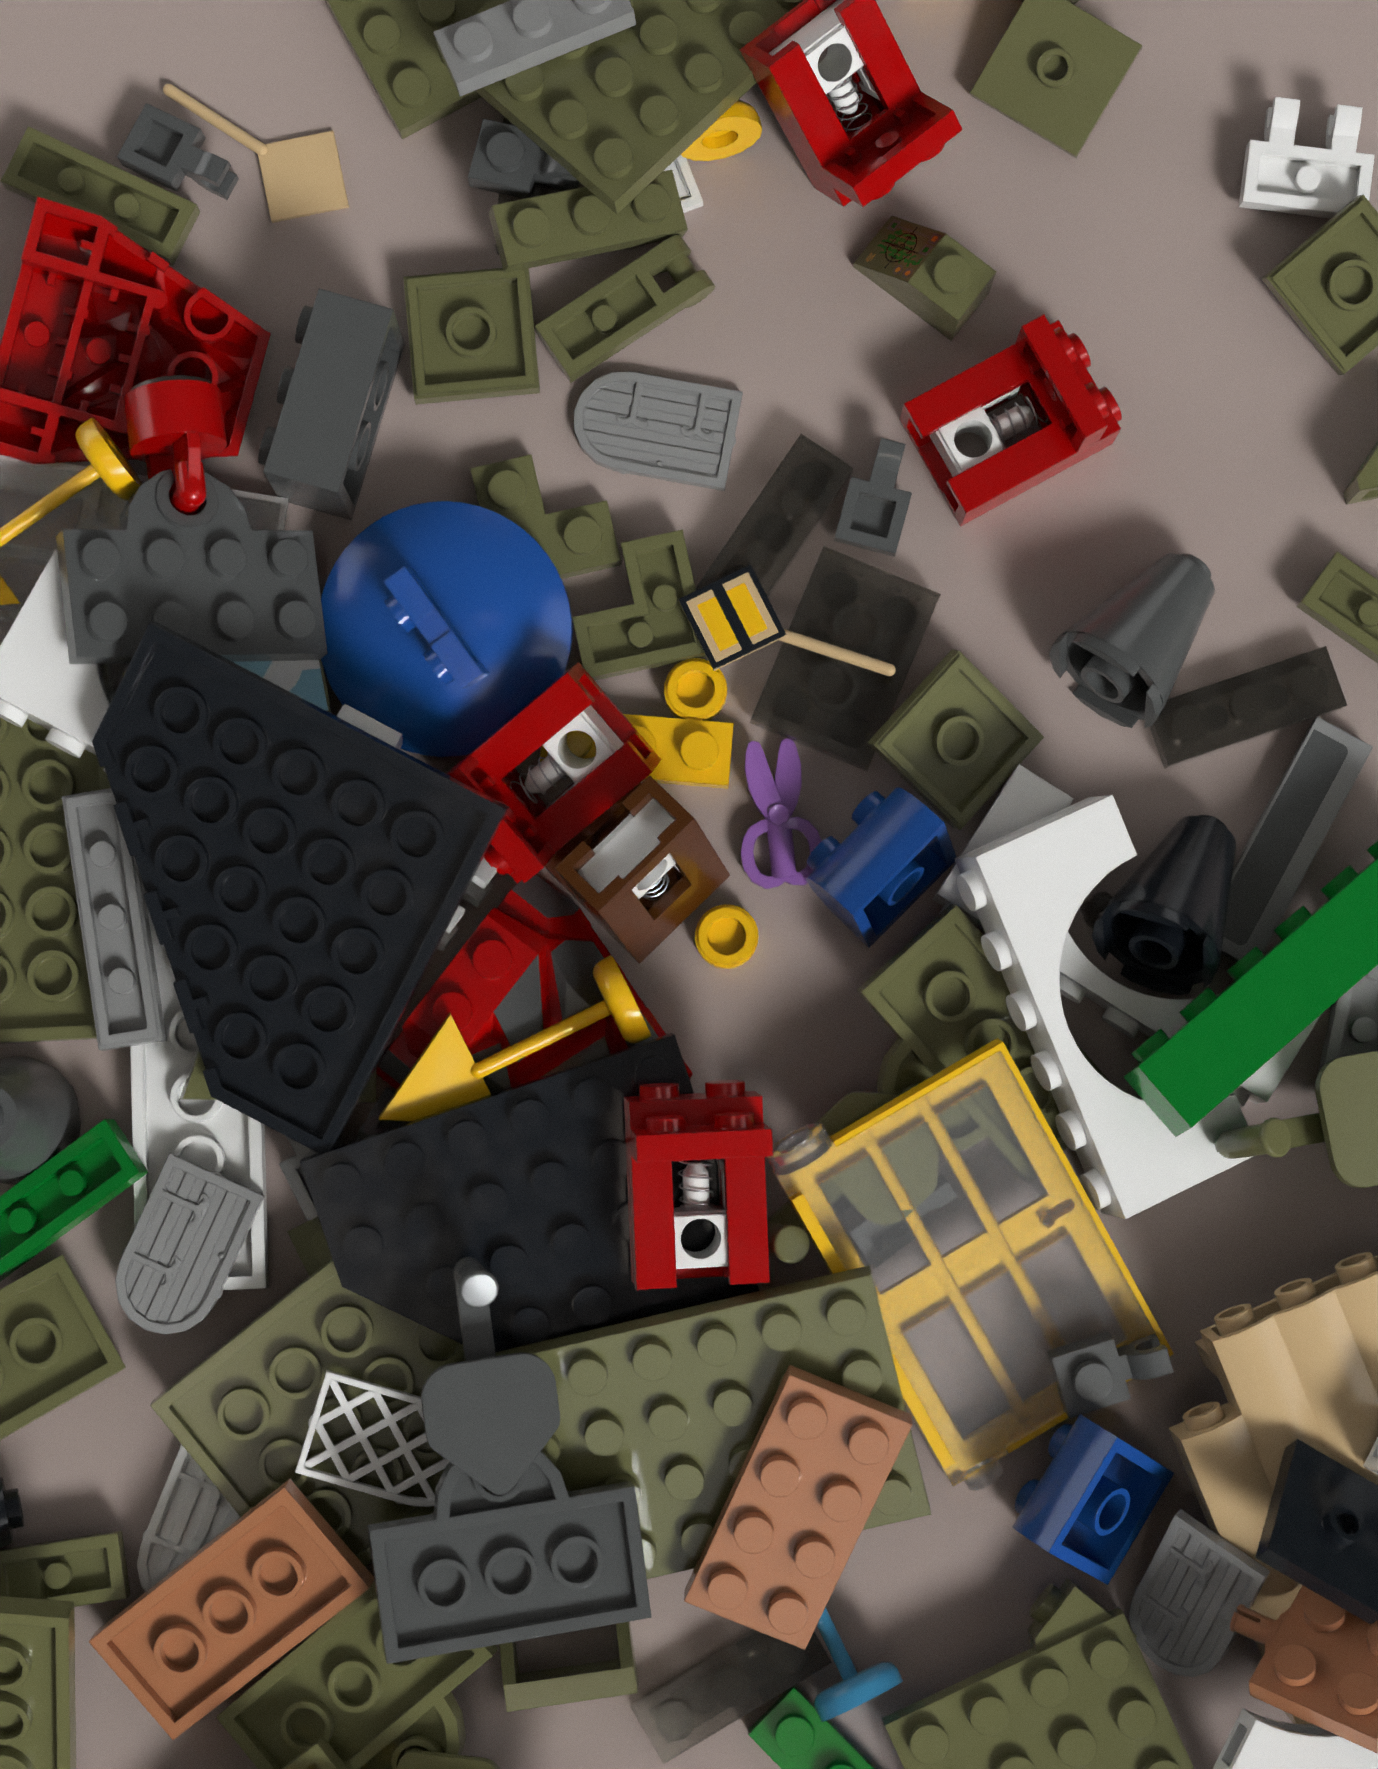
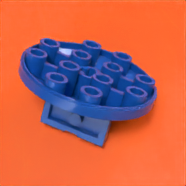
M451 501L426 502L398 509L383 516L365 528L344 549L335 562L321 595L327 654L321 658L334 693L342 705L346 704L401 733L402 746L400 749L408 752L437 757L468 755L566 672L573 635L572 613L567 591L558 569L546 551L528 532L510 519L480 506Z

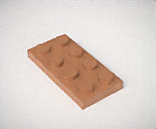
M789 1365L686 1585L684 1602L805 1650L913 1425L911 1414Z
M289 1479L95 1631L88 1642L170 1738L174 1740L371 1587L374 1577L294 1482Z

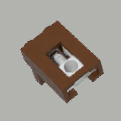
M651 776L642 783L640 782L566 843L545 866L548 872L639 964L730 876L695 818Z

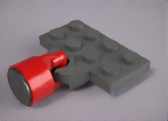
M185 375L158 377L135 385L124 397L129 452L134 459L146 462L148 481L143 483L129 498L120 515V530L62 529L56 536L69 664L130 663L149 623L157 622L232 662L320 660L327 654V644L313 530H252L244 505L229 486L204 472L201 460L221 453L227 446L220 389L207 379Z

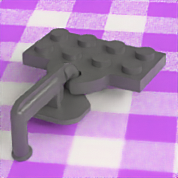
M473 1257L460 1259L454 1267V1281L465 1361L446 1364L434 1370L426 1379L421 1393L426 1439L434 1451L449 1461L435 1489L434 1514L367 1525L384 1656L387 1664L652 1618L635 1486L631 1481L567 1491L561 1472L542 1451L560 1424L555 1376L549 1365L534 1354L520 1352L496 1356L489 1305L498 1295L499 1285L497 1279L477 1259Z

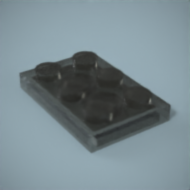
M823 546L789 631L893 664L896 668L895 674L886 676L783 642L750 723L867 771L875 754V750L867 742L889 719L941 594Z

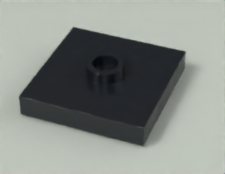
M1296 1439L1284 1450L1255 1558L1367 1623L1373 1624L1378 1620V1485Z

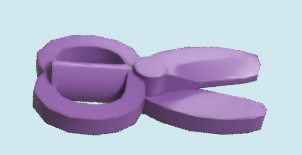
M789 738L781 740L774 781L760 743L751 741L748 743L745 752L744 772L748 792L756 808L765 819L750 826L742 839L740 857L743 870L752 883L764 889L779 887L784 882L790 885L804 886L807 884L806 878L814 870L807 865L800 872L796 871L792 830L802 832L807 838L810 854L822 841L818 830L808 820L800 817H791L798 803L802 787L801 762L794 741ZM765 833H767L771 875L761 873L754 857L756 840Z

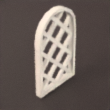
M326 1370L313 1415L308 1421L309 1428L295 1473L389 1499L397 1504L431 1507L435 1504V1494L426 1478L445 1469L449 1461L443 1457V1460L422 1471L411 1450L427 1442L426 1434L423 1433L406 1442L396 1421L417 1410L424 1421L421 1397ZM338 1382L368 1391L347 1401ZM330 1385L340 1406L320 1416ZM382 1395L410 1402L411 1404L391 1414ZM374 1397L384 1419L362 1429L352 1409ZM345 1413L356 1434L334 1445L323 1424ZM389 1426L400 1447L378 1458L367 1437ZM316 1429L327 1450L306 1460ZM360 1441L371 1462L349 1474L338 1453ZM404 1454L415 1475L393 1486L383 1465ZM331 1457L341 1476L311 1467ZM375 1470L385 1489L355 1480ZM420 1483L427 1498L411 1497L400 1494V1492Z

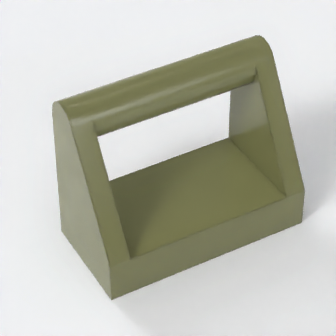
M630 1621L616 1624L620 1659L519 1673L516 1643L499 1644L506 1712L638 1693L639 1682Z

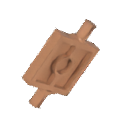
M1303 1585L1291 1607L1282 1613L1277 1620L1240 1604L1237 1607V1613L1234 1612L1232 1616L1230 1631L1237 1632L1265 1645V1653L1249 1680L1250 1696L1378 1753V1620L1373 1624H1369Z

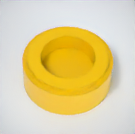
M700 658L686 659L676 664L668 673L664 683V698L668 709L676 718L710 721L721 712L725 705L727 697L726 679L720 669L713 671L709 661Z
M724 904L709 909L702 915L696 926L695 944L698 953L704 961L719 969H734L742 966L753 956L758 944V928L754 919L746 910L735 905Z

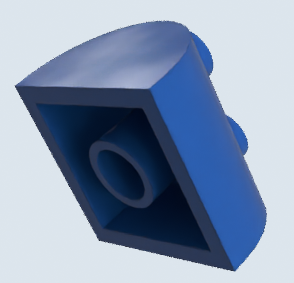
M896 787L886 798L878 791L867 795L852 814L851 818L858 826L842 843L833 836L827 837L814 848L807 859V865L814 870L806 878L809 886L831 912L868 948L955 862L954 858L957 857L945 822L915 796L900 787Z
M1079 1414L1073 1425L1069 1423L1062 1425L1052 1436L1048 1452L1053 1459L1040 1481L1037 1479L1030 1480L1019 1491L1015 1500V1510L1019 1516L1012 1527L1048 1553L1108 1585L1173 1477L1174 1472Z

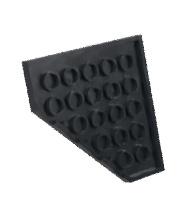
M157 622L149 623L92 743L100 767L104 766L116 801V804L113 806L130 857H135L146 890L143 896L160 945L164 944L176 980L173 985L189 1033H194L205 1066L203 1074L210 1095L319 1154L331 1151L335 1148L509 807Z
M670 1033L335 1147L331 1151L322 1154L317 1153L300 1159V1164L342 1287L463 1345L454 1281V1267L460 1259L473 1257L497 1279L499 1285L498 1295L489 1305L495 1352L760 1291L757 1283L730 1285L728 1277L723 1276L677 1279V1288L637 1290L631 1281L624 1097L640 1096L639 1085L653 1083H678L679 1094H694L675 1034ZM716 1159L684 1161L712 1164V1166L706 1167L709 1171V1177H713V1179L709 1180V1189L714 1191L710 1193V1203L720 1205L719 1175ZM672 1161L674 1208L684 1204L679 1200L683 1196V1189L679 1187L683 1183V1177L678 1172L685 1169L688 1164L680 1163L679 1161ZM696 1219L689 1222L681 1234L682 1247L693 1252L706 1249L712 1243L715 1236L713 1222L707 1219Z

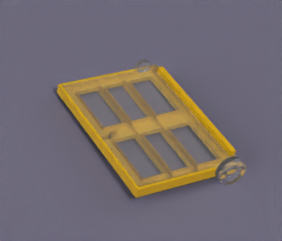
M999 1038L982 1046L832 1136H829L822 1123H812L782 1137L773 1144V1156L766 1157L773 1169L774 1175L829 1272L834 1274L870 1265L904 1403L946 1478L953 1487L962 1481H965L969 1490L972 1491L991 1485L1003 1473L997 1460L1068 1418L1061 1403L1046 1351L1108 1331L1114 1338L1116 1348L1155 1334L1158 1337L1159 1344L1166 1346L1169 1357L1174 1354L1008 1049Z

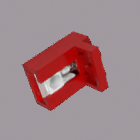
M803 0L740 49L744 60L752 71L757 84L813 187L843 207L852 200L864 207L872 200L885 196L892 190L896 181L921 162L930 160L938 155L944 148L945 143L963 130L953 109L921 92L876 0ZM828 47L826 56L818 64L821 53Z
M1043 314L1021 326L1015 344L903 405L900 421L960 527L1112 445L1121 430L1118 422L1122 420V414L1114 396L1106 387L1098 389L1087 370L1091 366V360L1083 342L1075 333L1067 335L1059 320L1050 324ZM1019 396L1023 398L1027 405L1019 406L1015 402V407L1008 411L1004 408V413L997 417L995 414H993V419L987 416L989 412ZM1033 419L1036 421L1035 427L1031 426ZM1037 425L1039 426V431L1008 448L1005 447V440L1010 439L1013 441L1016 434L1021 433L1024 435L1027 428L1035 429ZM966 432L975 433L985 441L987 452L979 457L965 456L957 449L954 438Z
M577 662L446 774L509 807L484 858L491 867L497 868L496 871L499 874H509L518 884L520 881L526 883L541 871L560 848L649 776L657 767L661 758L582 665ZM570 731H582L591 736L596 745V756L584 759L574 755L567 745V733ZM543 746L548 751L546 758L540 757L538 759V765L529 766L527 774H519L515 769L539 747ZM521 775H527L526 780ZM565 775L569 776L574 783L547 805L536 794L542 793L547 796L546 791L551 786L557 788L556 782L561 778L566 780Z
M744 1080L705 1082V1093L679 1094L678 1083L639 1085L640 1096L624 1097L631 1281L637 1290L677 1288V1279L720 1276L728 1277L730 1285L770 1283L765 1157L773 1156L772 1128L763 1123L762 1095L756 1091H745ZM718 1159L720 1205L710 1203V1193L714 1191L709 1189V1180L713 1179V1177H709V1171L706 1167L712 1166V1164L684 1161ZM672 1161L688 1164L685 1169L678 1172L683 1177V1183L679 1185L683 1189V1196L679 1200L684 1204L674 1208ZM696 1219H707L713 1222L715 1236L712 1243L706 1249L693 1252L682 1247L681 1234L689 1222Z

